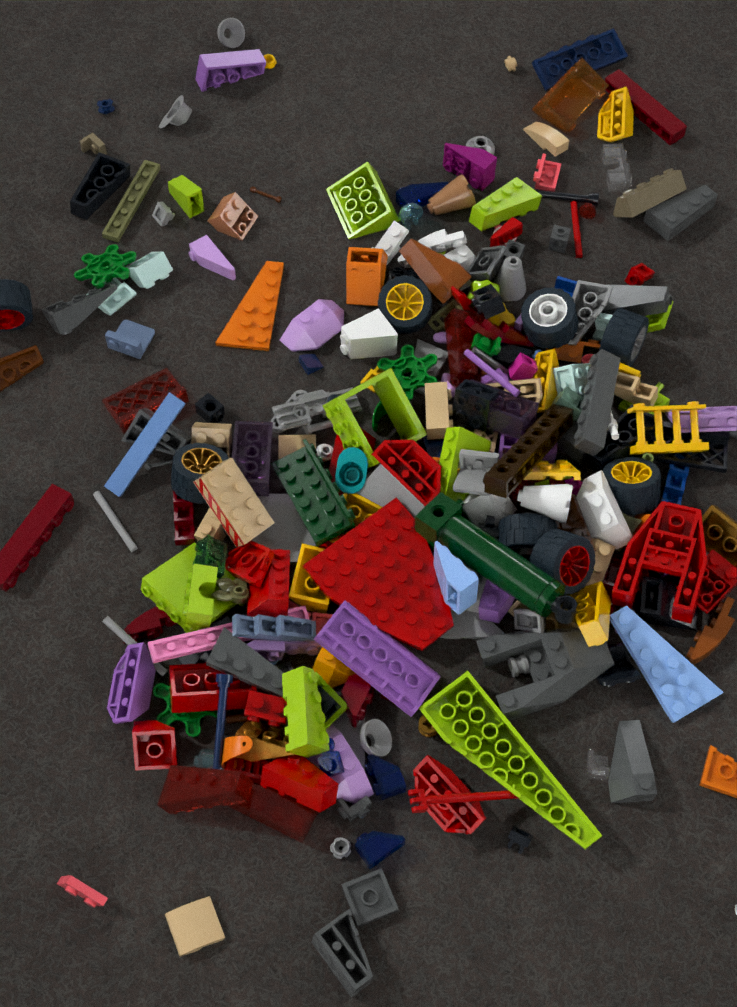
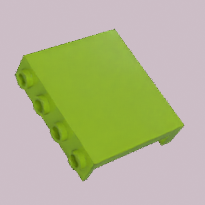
M195 542L143 577L141 591L144 596L149 597L160 610L168 614L171 620L178 623L186 633L206 628L185 624L186 616L182 615L184 603L188 604V600L184 599L186 587H190V583H187L188 571L193 570V565L200 564L218 567L217 579H236ZM216 584V586H215L214 592H216L217 590H219L217 584ZM209 594L202 595L205 598L214 599L211 623L237 605L232 600L225 602L217 600Z

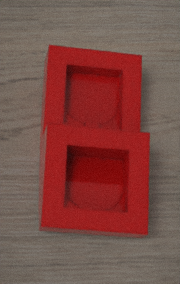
M452 286L450 289L456 302L470 317L476 319L479 314L470 305L472 303L471 299L464 292Z

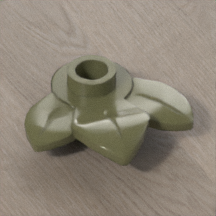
M220 578L216 580L219 590L211 594V597L220 601L232 600L236 604H243L249 598L250 592L247 589V583L239 578L235 580Z

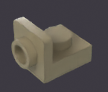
M94 133L80 140L83 153L91 149L94 154L100 152L107 155L105 144Z

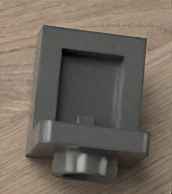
M366 795L349 808L341 798L338 800L339 808L337 810L343 819L348 818L352 822L357 817L362 819L368 815L372 802Z

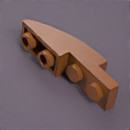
M727 596L724 603L720 601L715 611L718 613L717 619L713 617L709 626L705 625L702 631H697L693 640L697 643L695 647H690L686 655L691 664L694 665L702 661L721 644L735 621L734 618L728 616L735 599Z

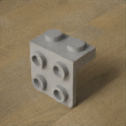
M461 449L459 453L460 470L453 484V491L481 496L491 495L484 492L485 484L483 483V477L499 461V453Z

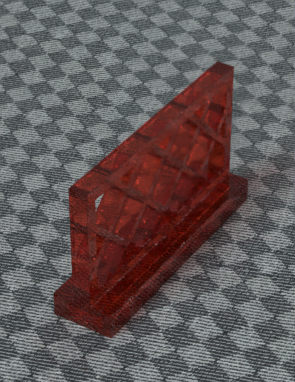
M165 368L103 399L102 402L119 425L122 433L125 434L139 409L148 408L154 413L169 393L167 392L168 387L176 388L170 391V393L184 403L189 402L186 389L183 385L180 386L170 371ZM167 375L168 379L166 382L158 381L159 377ZM145 384L152 385L150 390L142 389ZM156 386H164L163 391H155ZM130 392L136 393L134 398L126 397V395ZM140 394L148 395L146 400L138 398ZM152 395L160 396L154 400H151ZM114 400L120 401L118 406H110L109 403ZM128 402L132 404L130 408L122 407L123 403ZM136 403L144 404L143 406L135 409ZM120 412H126V413H127V414H125V415H123V416H121V417H118V415H119Z

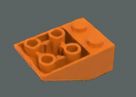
M348 248L346 263L347 304L378 306L379 293L384 286L388 258L383 249Z

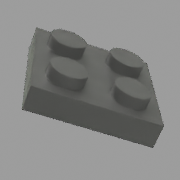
M382 868L341 884L357 928L399 910Z

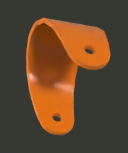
M231 736L224 739L221 765L223 769L227 761L252 749L253 741L249 736ZM238 760L234 761L233 769H236Z

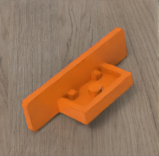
M580 339L576 346L566 344L553 349L556 351L558 360L581 364L583 348L600 349L601 344L597 340L588 339V342H583Z

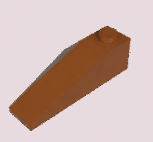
M412 238L399 250L409 265L442 304H445L453 297L450 289L452 286L460 290L472 278L461 264L446 258L444 255L431 250Z

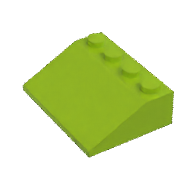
M366 162L326 189L349 240L386 230L393 221H400L377 171L369 162Z

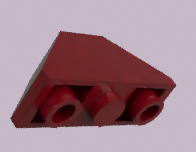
M357 674L348 677L341 691V698L347 704L345 713L351 725L355 728L359 721L364 720L366 715L365 708L367 704L371 705L375 690L374 687Z

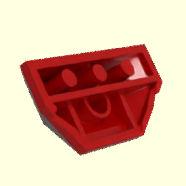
M384 440L371 454L424 506L441 492L442 466L414 440Z
M429 755L413 770L415 789L424 788L425 796L472 793L450 768ZM479 801L427 805V812L445 832L472 834L486 820Z

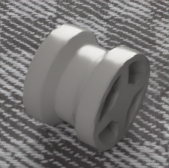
M525 654L519 655L518 658H508V666L512 677H518L521 673H530L529 663Z

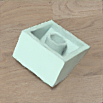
M163 251L150 252L126 267L130 270L131 279L140 288L146 289L154 286L156 280L167 278L169 273L173 271Z

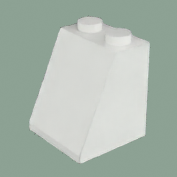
M378 308L341 326L340 349L343 355H348L350 359L392 356L397 354L398 334Z

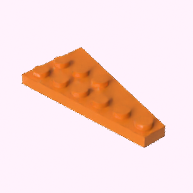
M266 261L215 342L216 346L269 351L284 269L283 262Z

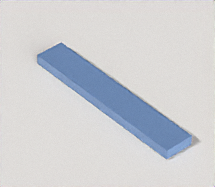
M168 393L104 487L118 497L124 494L186 403L172 393Z

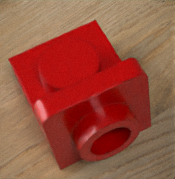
M643 263L631 267L625 282L629 285L642 286L645 281L654 276L655 272Z

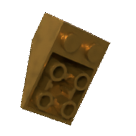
M247 720L235 734V736H249L253 741L252 749L247 753L237 756L238 758L252 762L295 755L286 752L285 745L289 744V736H285V727L282 724L280 727L268 725V722L260 720L259 723Z

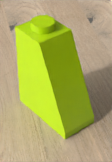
M183 175L168 181L169 193L189 218L204 212L202 189Z

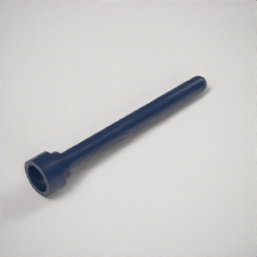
M216 674L219 700L213 760L214 777L221 775L227 694L230 683H233V675Z

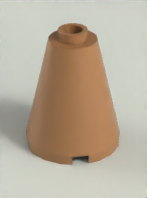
M463 175L457 176L428 200L427 208L430 214L434 213L436 216L471 208L476 204L473 192L467 186L469 183Z

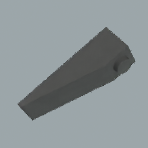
M640 720L619 721L608 779L611 803L653 801L657 795L654 772Z

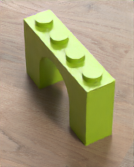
M462 427L446 428L439 465L442 466L441 492L455 502L458 499L464 501L469 493L453 491V484L457 477L460 450L489 452L491 441Z

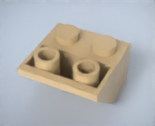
M195 422L192 426V444L207 443L222 449L230 458L232 424Z

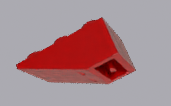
M714 549L707 555V565L697 606L706 614L718 605L737 585V568Z

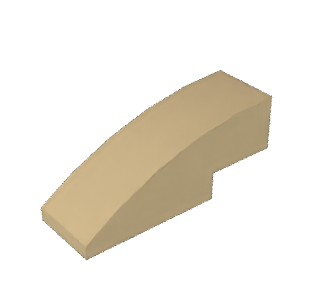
M534 122L523 129L543 150L547 149L555 157L568 150L569 139L549 125Z
M618 372L614 394L633 404L645 403V406H653L658 398V387L641 383L640 377Z

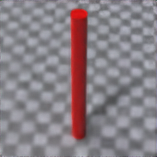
M572 201L570 204L576 258H582L578 206L576 201Z

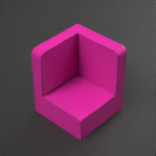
M520 352L508 370L511 379L524 380L531 379L538 368L534 359Z

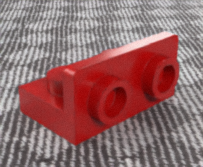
M249 690L244 716H247V720L259 723L260 720L268 721L270 726L280 727L281 724L285 725L287 717L284 716V708L287 706V702L282 697Z

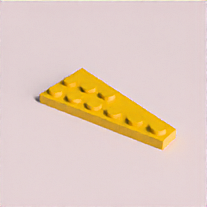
M556 460V463L540 461L523 479L545 480L546 476H550V479L563 480L565 476H573L574 480H581V472L568 460Z

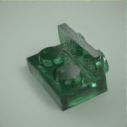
M207 535L202 540H199L195 546L196 556L193 565L200 564L218 567L217 578L220 579L224 576L228 544Z

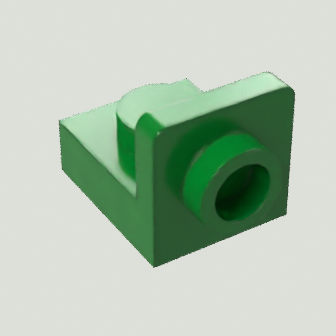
M477 333L474 335L470 349L477 347L489 357H492L500 352L502 338L497 337L492 341L486 336Z

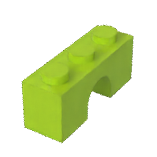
M194 564L193 570L188 571L187 583H190V587H186L184 598L188 600V604L184 603L182 613L183 616H186L185 624L210 628L214 599L205 598L202 595L214 593L218 567Z

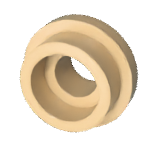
M508 56L504 60L505 66L509 72L512 70L514 72L516 71L517 62L514 57Z

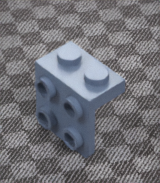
M123 320L117 331L108 330L105 338L108 348L141 359L155 335V330L129 320Z

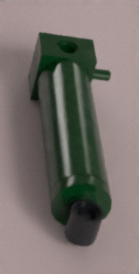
M440 492L415 516V530L427 540L431 551L434 552L435 541H438L442 546H446L454 557L459 558L464 564L541 617H546L551 612H554L556 620L562 624H569L574 621L577 602L573 597L564 595L565 585L462 517L463 500L458 499L455 502Z

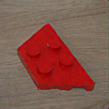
M249 541L247 544L228 553L230 557L224 561H216L234 577L260 588L275 554L270 548L254 541Z

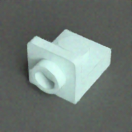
M600 313L594 321L596 331L593 334V340L602 341L612 314Z

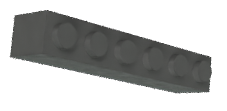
M603 349L597 354H593L590 358V369L586 376L587 385L583 391L585 394L584 400L580 406L582 408L581 415L577 421L579 424L578 430L574 436L576 439L574 447L592 456H595L604 449L621 359Z

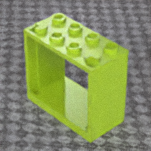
M392 368L322 405L327 413L325 415L333 424L335 433L339 435L343 442V448L356 447L361 449L368 459V468L380 462L371 455L373 450L345 399L372 385L401 440H414L416 442L427 435Z

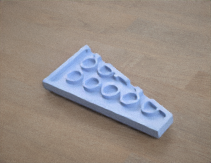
M628 606L610 615L612 625L672 723L724 693Z

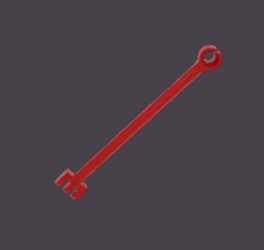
M424 788L408 791L409 796H417L410 799V804H419V806L411 808L412 813H425L428 810L427 805L517 799L508 790L425 796Z

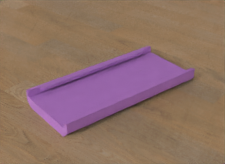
M344 600L313 639L410 717L418 710L441 677L389 634L378 629L376 624H371L364 614L346 600Z

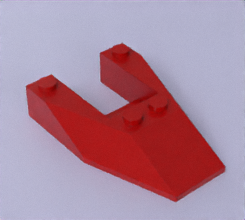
M665 501L658 505L627 544L612 590L613 605L628 606L632 609L644 568L681 577L673 602L671 619L692 624L707 565L701 509Z

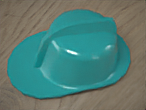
M350 447L343 450L339 455L335 482L344 493L354 494L360 491L365 484L368 459L361 449Z

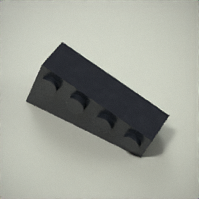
M99 152L70 200L71 214L87 220L130 177V164Z
M626 410L617 419V430L619 433L617 440H613L610 432L607 430L604 449L595 456L586 453L587 465L590 469L599 472L615 459L632 456L630 455V447L638 442L636 413H627ZM644 413L645 440L650 444L656 440L654 415Z

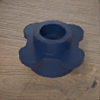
M113 100L98 101L99 113L109 114L115 110L114 106H112Z

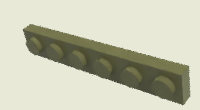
M147 160L143 161L103 230V238L119 243L161 169L160 164Z

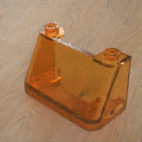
M581 57L531 110L561 131L570 132L576 126V119L596 98L600 100L606 94L605 89L609 85Z

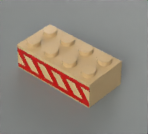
M232 457L222 461L193 482L236 547L247 544L274 524L273 519Z

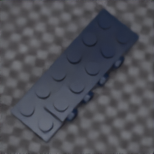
M613 28L596 36L594 34L590 35L586 40H578L571 46L565 45L556 52L554 50L550 51L545 56L533 60L531 64L545 91H548L622 61L628 55Z

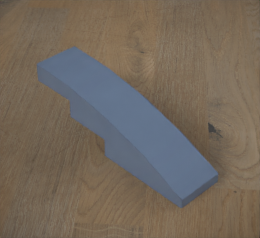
M235 614L232 616V636L272 641H315L313 639L316 637V621L285 615L271 617L258 614L255 617Z

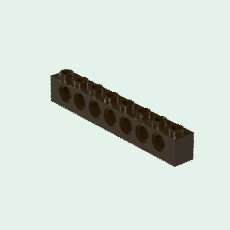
M552 404L545 410L544 414L528 428L526 433L520 436L519 440L503 454L502 458L484 474V492L507 498L573 426L574 409Z

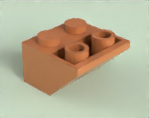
M234 192L222 198L208 219V222L218 232L243 240L258 218V215Z

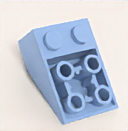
M435 541L433 564L445 603L459 615L477 602L479 578L474 571H470L464 566L459 558L454 557L446 546H442L438 541Z

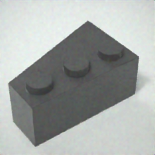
M348 909L317 931L311 943L352 998L370 984L373 974L365 951L362 948L358 930L352 919L351 909Z

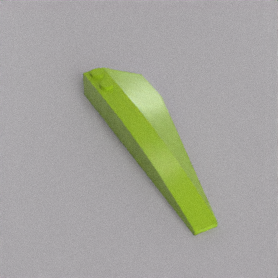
M469 671L465 672L419 707L422 714L447 744L586 850L602 837V834Z

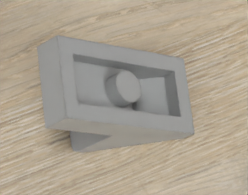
M514 609L515 629L544 633L546 630V617H541L533 610Z

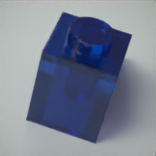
M372 831L369 834L365 832L356 839L355 850L368 868L372 869L404 846L406 839L400 835Z

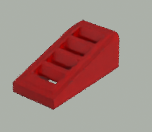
M511 217L491 236L490 247L501 246L507 243L509 239L513 240L521 235L522 222Z
M234 757L225 763L224 772L261 784L262 767L270 763V761L258 760L251 762ZM238 760L236 769H233L234 761ZM243 762L245 763L244 771H242ZM251 765L254 766L252 773H250Z

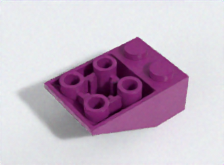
M445 143L443 167L446 171L453 172L457 176L463 175L473 188H478L481 191L494 180L497 163L496 156L484 149Z

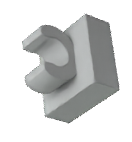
M157 202L152 214L160 226L167 225L168 221L172 220L175 216V213H172L171 208L167 207L164 202Z

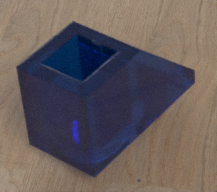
M374 755L368 756L365 768L368 776H373L375 783H372L376 796L380 795L381 799L385 800L406 792V784L398 766Z

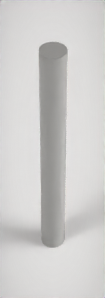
M100 491L94 492L93 496L131 552L137 550L138 547Z
M109 616L102 621L127 645L137 644ZM159 662L153 663L155 670L163 677L168 670Z

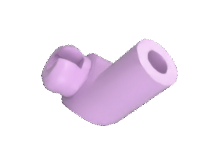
M443 373L441 382H447V389H451L452 397H455L456 388L450 383L451 375Z

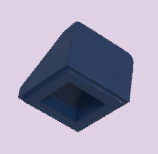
M315 354L299 356V363L307 375L324 368Z

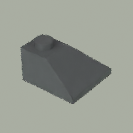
M503 245L481 248L468 269L469 274L472 276L470 281L489 280L493 283L506 247Z

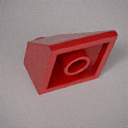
M156 720L134 721L132 740L135 771L177 768L175 728Z

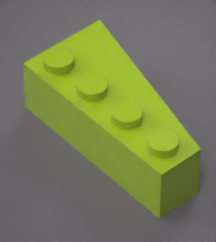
M516 177L472 206L469 222L480 231L499 225L502 221H508L511 217L518 215L521 217L529 211L538 210L542 195Z
M301 666L282 674L283 698L287 702V706L284 708V716L288 719V726L285 727V736H289V744H286L285 747L288 753L309 758L330 750L328 744L329 735L325 728V715L322 712L321 695L316 683L318 680L317 675L313 669Z

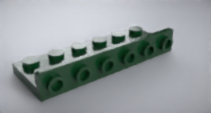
M304 439L302 441L305 447L271 464L318 547L355 528L353 520L356 517L351 508H346L348 504L343 494L339 496L338 492L340 490L335 481L331 482L332 476L329 470L323 469L325 465L320 456L316 457L317 451L313 443L309 444Z

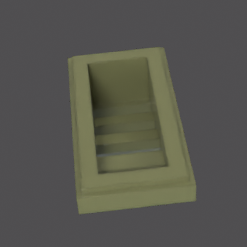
M453 299L435 313L427 323L436 333H439L464 319L466 314ZM443 317L445 322H442L439 318ZM436 320L440 325L436 327L432 322Z

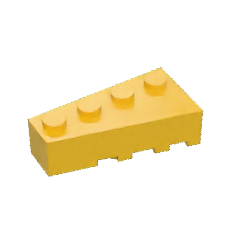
M602 581L585 586L573 595H568L577 602L575 619L588 647L599 646L608 641L611 599Z

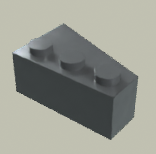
M148 408L139 409L121 441L134 444L154 415V412ZM171 424L155 447V450L175 455L179 448L190 444L192 437Z

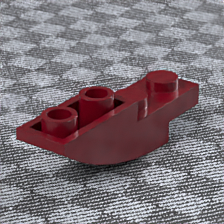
M156 606L133 620L124 631L138 643L139 639L157 638L159 634L163 633V625L170 627L177 623L173 622L168 614Z

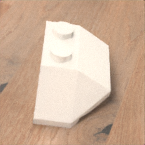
M601 470L584 479L576 499L591 538H598L615 546V549L626 546L633 536Z

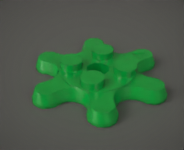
M116 244L109 245L106 251L100 255L87 253L81 257L82 262L87 266L76 271L74 277L78 281L92 278V285L96 289L104 287L105 283L111 282L113 278H120L122 280L129 278L130 270L125 266L135 262L137 254L134 251L118 254L119 247Z
M404 345L401 348V356L397 360L381 358L377 362L378 368L382 371L392 368L410 402L413 400L414 390L419 387L425 388V383L437 382L434 376L427 374V371L437 364V356L435 354H428L423 358H417L414 356V347L412 345ZM406 372H411V373H412V374L410 375V376H411L410 378H409V376H408V377H404L403 375H404Z
M159 683L153 688L155 697L164 699L167 703V708L157 716V721L166 725H170L174 721H182L186 726V734L190 737H197L201 733L200 721L203 717L210 715L217 718L218 710L172 713L170 686Z

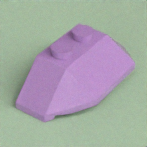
M318 299L292 319L280 341L292 352L318 349L341 331V326L344 325V310L332 300Z
M331 724L326 729L329 735L328 744L330 750L306 759L339 784L337 799L340 800L342 798L344 801L355 804L366 795L368 798L374 795L364 768L346 739Z

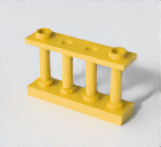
M698 401L688 402L687 405L645 406V403L633 404L632 408L627 409V413H636L638 442L630 447V455L703 452L709 450V442H702V439L699 438L698 411L705 409L706 404L699 405ZM680 411H690L692 435L690 443H684L681 437ZM654 412L656 435L654 444H648V441L645 440L644 413ZM662 412H672L674 435L672 444H666L663 438Z

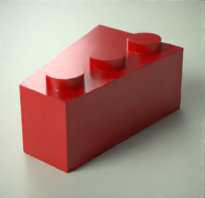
M295 754L279 757L262 767L260 786L263 788L269 786L276 789L279 795L285 796L287 794L294 797L297 803L320 813L336 803L339 784L303 756Z

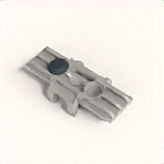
M353 387L331 393L329 391L325 392L323 389L299 395L294 402L273 406L272 411L280 430L302 426L306 435H310L314 431L333 427L330 419L310 425L311 417L322 414L323 418H326L325 414L327 413L322 405L353 389ZM356 394L345 399L352 413L362 411ZM297 409H300L301 416L296 413Z

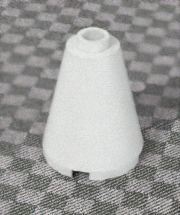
M573 485L524 486L523 490L519 489L517 501L521 502L520 506L550 517L558 522L566 523Z

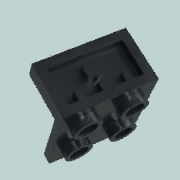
M465 379L455 389L453 421L485 432L488 427L490 405L499 397V390Z

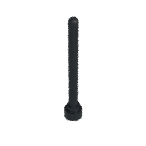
M535 190L543 198L583 201L591 204V206H598L599 193L597 192L582 195Z

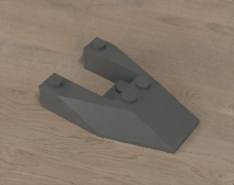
M580 628L546 629L544 633L518 631L496 634L476 641L485 667L507 661L510 657H519L521 654H525L528 660L529 671L534 683L496 695L500 711L509 721L565 702L614 665L606 642L599 646L588 647Z

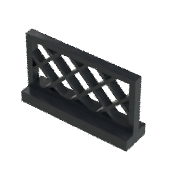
M663 421V438L666 440V444H672L674 440L673 423ZM699 432V438L702 439V442H709L708 451L713 455L710 458L703 454L705 451L694 452L691 455L687 452L680 453L685 457L683 459H678L674 456L677 453H665L666 455L664 456L652 454L654 456L653 461L726 473L730 432ZM681 433L684 443H690V440H692L691 433ZM713 448L723 449V451L718 453ZM699 456L703 462H696L693 458ZM718 459L722 466L715 465L712 461Z

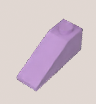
M207 235L189 244V256L192 261H196L200 266L226 278L236 279L234 267Z

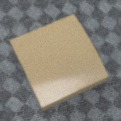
M210 896L188 903L165 914L180 957L196 952L204 946L217 943L225 938Z

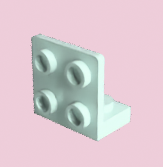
M570 364L553 368L557 395L567 386L584 398L585 394L583 391L587 385L586 376L590 369V364Z

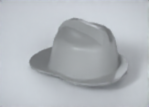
M183 95L176 99L171 109L164 116L159 125L160 129L169 123L179 126L187 122L192 109L183 102Z

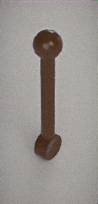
M254 186L250 188V192L269 197L278 203L282 200L280 196L276 197L259 191Z

